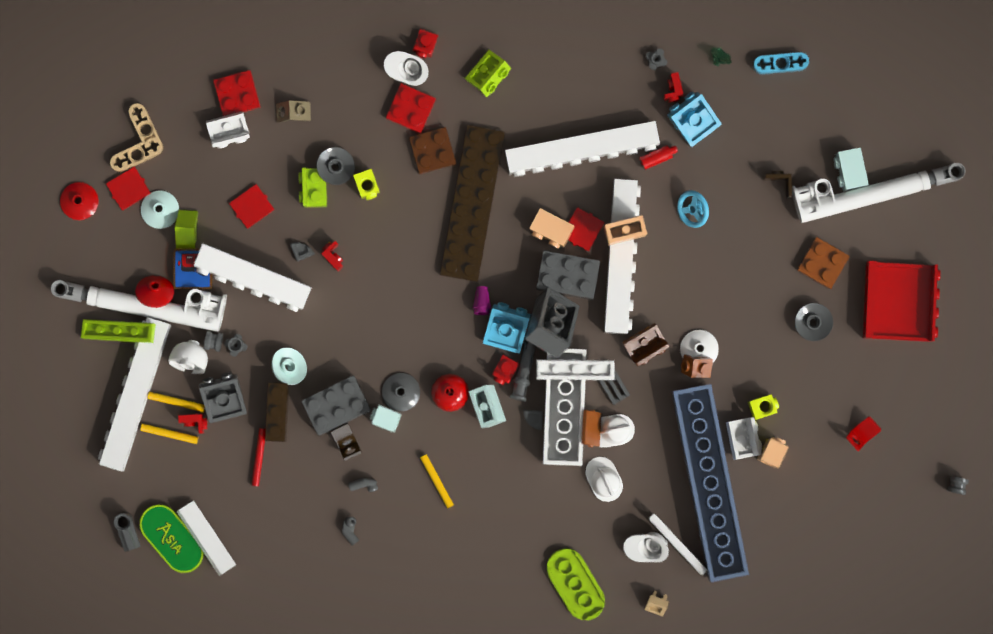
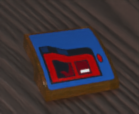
M174 248V289L213 288L212 274L209 273L208 276L198 273L196 271L197 268L194 267L201 248Z

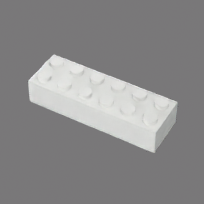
M202 244L194 267L197 268L196 271L205 276H208L209 273L215 275V280L226 283L228 280L233 282L232 286L240 290H244V288L250 289L251 294L260 298L262 295L270 297L268 301L278 305L280 302L287 304V309L295 312L298 309H303L311 290L309 286Z
M566 349L558 358L547 353V360H586V350ZM546 379L543 464L582 466L583 444L581 442L585 380Z

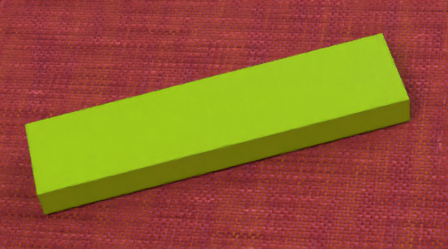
M83 319L81 338L154 343L156 324Z

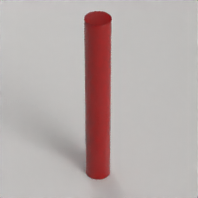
M259 428L251 486H259L266 429Z

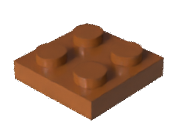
M816 237L797 271L824 287L831 289L850 256Z

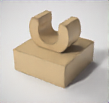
M654 591L646 603L645 610L663 616L669 601H666L667 595L664 594L661 599L656 597L657 591Z

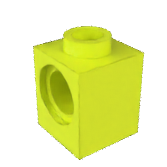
M372 169L353 175L362 199L370 200L377 197V193H380ZM365 181L372 182L373 186L370 190L362 188V184Z
M772 394L748 402L752 417L755 420L778 413L779 404L776 397H772ZM763 401L769 404L767 412L760 410V403Z

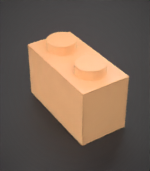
M540 208L529 229L533 232L532 236L540 240L545 238L549 240L548 244L559 249L560 246L562 248L565 247L574 230V225Z
M643 216L604 226L608 246L647 235Z
M777 437L766 439L761 455L758 456L757 460L773 468H779L788 446L784 445V440Z

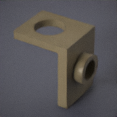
M289 100L276 104L277 123L289 120L311 121L310 102ZM282 107L285 108L284 117L281 116Z

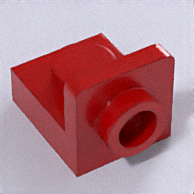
M420 29L413 52L421 58H431L438 35Z
M671 73L670 79L667 81L669 90H673L674 93L663 96L664 101L668 100L669 103L680 101V97H683L679 73Z
M336 241L333 243L328 242L322 248L324 252L321 254L339 272L343 268L341 264L343 260L336 252L334 254L331 253L338 246V243Z
M503 355L492 373V376L495 377L493 380L501 385H504V383L509 384L520 364Z
M204 414L178 415L179 423H184V427L195 426V422H198L199 434L204 433V429L208 428L207 418H204Z

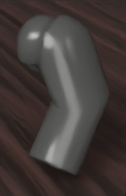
M360 478L348 483L351 491L367 487L369 492L378 490L375 479Z
M350 516L343 521L342 534L353 546L359 539L354 534L356 519Z

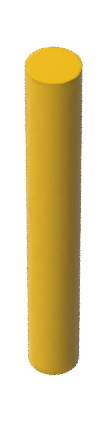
M150 391L148 394V399L200 412L205 410L204 404Z
M143 423L140 429L143 432L197 444L199 438Z
M426 454L420 459L448 509L454 504Z

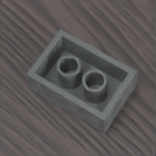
M543 251L536 290L544 291L549 287L561 295L593 300L600 261Z
M547 287L535 300L525 339L558 358L570 347L580 306Z
M355 376L349 377L302 400L318 436L371 411Z

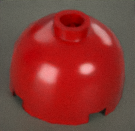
M449 373L436 379L432 386L431 395L433 402L438 408L443 411L453 412L465 406L469 398V388L462 377Z

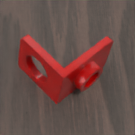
M868 416L848 433L846 439L857 451H860L882 429Z

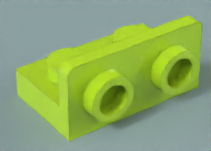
M488 50L465 79L480 90L484 96L488 97L495 91L502 79L506 78L511 68L505 60L491 50Z
M302 167V172H299V184H302L303 191H299V202L303 203L304 208L327 207L326 182L319 176L317 168L306 169V167Z

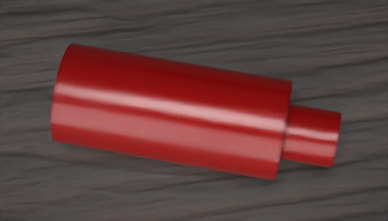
M667 145L639 157L644 170L673 158L672 155L677 153L678 150L675 145L670 148Z

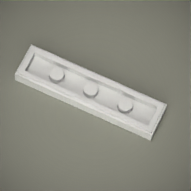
M537 360V379L614 380V361Z
M194 501L177 511L219 576L236 565Z
M653 513L648 520L694 569L703 575L707 569Z

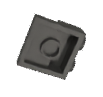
M232 372L222 374L221 378L214 380L213 377H208L199 384L210 423L247 414L237 374L232 375Z

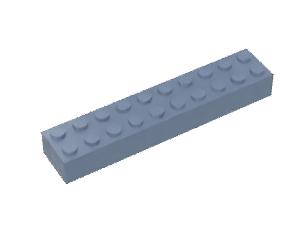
M709 384L673 391L671 393L709 582L749 575L712 386Z

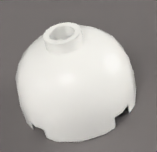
M189 340L188 342L177 344L173 348L168 361H170L169 364L178 370L185 372V369L193 370L192 374H204L208 356L204 348L199 346V342Z

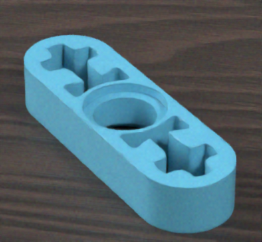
M802 52L764 55L756 58L753 68L758 74L802 71L808 66L809 58ZM789 57H792L791 61H796L798 57H801V60H805L802 66H799V63H793L792 68L789 67ZM783 58L786 61V67L778 68L776 60ZM770 59H773V69H770L771 65L765 66L764 70L757 66L760 60H763L764 63H770Z

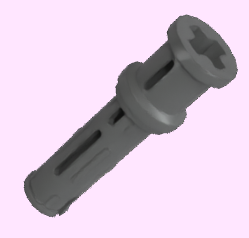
M524 343L517 377L513 380L515 383L513 393L509 397L511 399L526 402L527 386H530V380L528 379L536 345L532 343Z

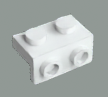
M243 111L206 121L212 147L224 148L229 143H242L250 138Z
M754 417L726 422L733 460L761 455L762 444L758 439V424Z

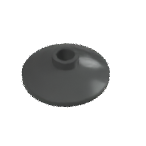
M332 147L326 149L317 160L319 176L331 185L346 183L350 180L355 170L352 156L342 148ZM332 165H337V166H338V170H337V171L332 170L331 166H332Z
M810 303L803 306L797 312L795 327L802 338L808 341H820L830 334L833 328V317L825 306L818 303ZM811 319L816 320L815 326L810 325Z
M397 373L385 381L382 387V397L386 405L391 409L407 411L417 404L420 398V387L411 375ZM399 388L404 389V395H398L397 390Z

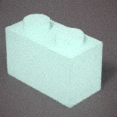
M861 148L838 152L834 158V165L836 169H839L838 184L839 187H843V192L868 186Z
M484 385L469 391L481 428L492 427L506 421L494 385Z
M378 406V409H373L370 419L373 420L372 424L395 433L402 415Z

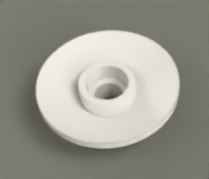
M694 330L683 338L680 345V353L682 358L685 354H688L692 357H710L714 362L718 355V343L711 333L705 330ZM698 345L703 346L702 352L697 351L696 347Z

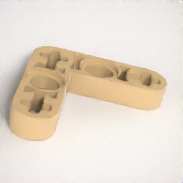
M138 103L133 104L129 108V116L142 142L111 158V167L117 172L126 171L159 155L163 151V144L147 110ZM138 108L139 110H143L140 114L143 120L146 117L147 120L140 122L137 115L133 116V113H135V109ZM145 124L151 126V132L147 135L141 133V127ZM152 142H154L155 144L159 143V146H157V151L154 152V150L151 149L147 151L149 155L146 156V153L143 150L142 146L145 145V148L148 149L151 147ZM134 150L142 152V157L139 160L132 158L131 155ZM125 154L128 155L129 160L132 162L131 164H129L128 161L123 162V167L121 168L119 166H115V164L117 163L116 159H127L124 156Z

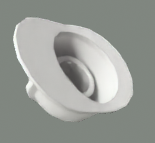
M395 51L387 55L384 60L385 72L398 81L416 86L424 83L428 77V67L418 55Z
M623 414L601 417L600 447H611L628 443L635 433L633 421Z
M605 457L593 458L586 466L585 474L594 494L602 501L609 502L617 499L622 492L623 484L615 465Z
M649 532L646 535H633L626 539L624 551L630 559L637 562H662L668 556V541L657 532Z

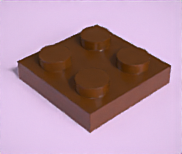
M446 127L409 137L420 175L456 165Z

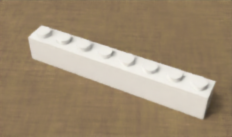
M656 121L508 149L505 150L509 175L514 174V177L525 175L526 171L531 170L533 173L543 172L544 168L559 169L563 167L562 164L570 163V166L581 164L583 160H589V162L599 161L600 157L607 156L610 159L619 157V153L626 152V155L636 154L639 149L652 151L656 149V146H659L660 141Z
M614 179L611 223L639 216L640 205L636 204V199L640 197L641 186L637 185V180ZM634 239L609 246L604 333L628 334V330H632V319H629V311H633L634 300H630V293L634 292L635 281H631L632 273L636 271V262H633V254L637 253V243L634 242Z
M148 317L142 323L156 324L154 343L135 342L134 350H136L134 357L130 358L128 364L130 371L128 376L125 375L122 382L124 390L117 397L116 405H118L116 412L112 413L110 423H112L111 430H107L104 438L106 442L105 448L100 450L98 460H100L99 465L118 471L125 470L148 394L151 390L171 328L170 324Z

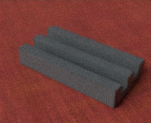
M615 369L614 377L624 395L620 394L613 380H608L618 397L614 399L604 380H599L613 405L630 396Z

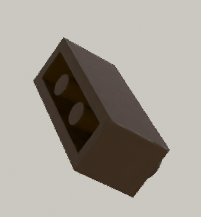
M268 383L265 441H287L288 384Z

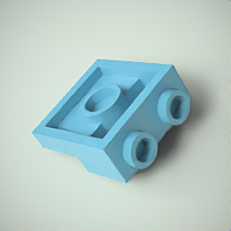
M698 92L687 94L684 97L685 101L680 105L679 103L674 104L669 109L670 113L667 114L675 128L680 131L691 147L722 125L703 95Z
M498 302V305L494 304L483 344L520 354L531 314H528L524 308L511 309L506 303Z

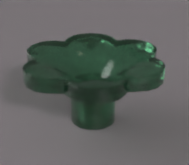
M711 49L715 66L720 64L730 65L732 63L731 56L724 52L723 49Z

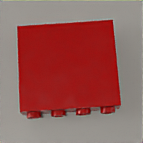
M877 261L866 262L863 338L920 342L935 341V338L938 337V326H935V323L939 317V307H936V300H939L940 297L937 281H940L941 270L938 269V264L917 265L880 263Z

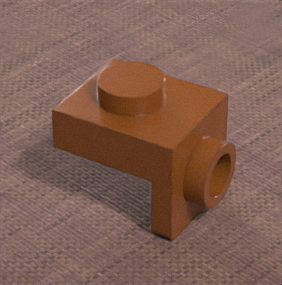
M685 354L681 363V372L691 378H710L713 359L710 357H692Z

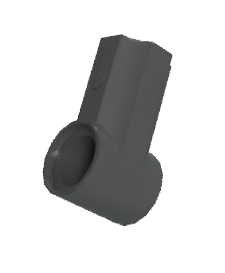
M126 512L117 515L114 519V525L117 528L124 552L141 547L132 515ZM121 516L128 519L129 523L126 527L119 524Z

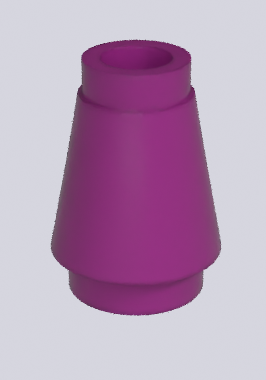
M486 286L476 287L472 308L475 315H489V310H491L488 287Z

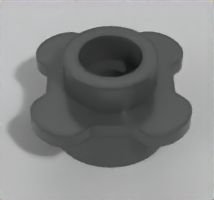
M659 48L655 52H648L646 54L650 69L655 70L660 66L665 67L667 65L663 49Z
M236 334L234 338L225 341V346L229 348L230 355L236 357L239 352L247 350V344L242 341L240 334Z

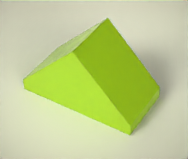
M178 211L175 225L176 248L195 249L198 211Z

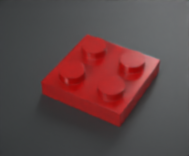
M251 70L214 80L223 116L261 108Z
M401 83L386 119L421 134L436 98Z

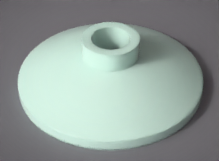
M154 191L144 198L141 204V215L149 226L163 229L171 226L177 219L179 204L172 194L166 191ZM162 206V211L156 212V207Z
M282 348L274 354L271 362L272 370L281 382L295 385L305 378L307 373L306 361L298 351L292 348Z

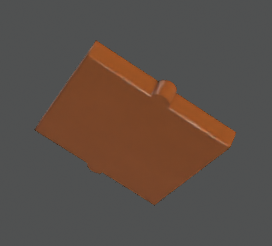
M583 410L581 444L588 445V447H600L602 413L595 412V410Z

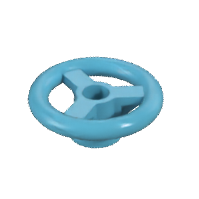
M693 190L686 191L679 197L677 210L681 220L692 228L703 226L709 216V207L706 199L699 192ZM689 196H693L691 204L688 207H683L684 200ZM684 213L694 215L698 222L690 221Z

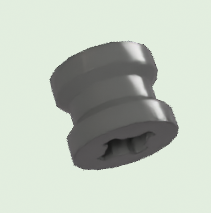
M207 331L204 349H214L216 352H220L223 333L213 334L211 331Z
M950 476V486L947 487V491L966 495L965 487L969 480Z

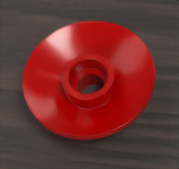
M76 182L67 186L60 198L63 212L74 220L90 218L96 212L99 204L95 189L83 182ZM77 197L82 199L80 204L75 203Z
M148 276L139 281L135 293L138 301L143 305L159 308L167 305L173 299L174 287L164 277Z

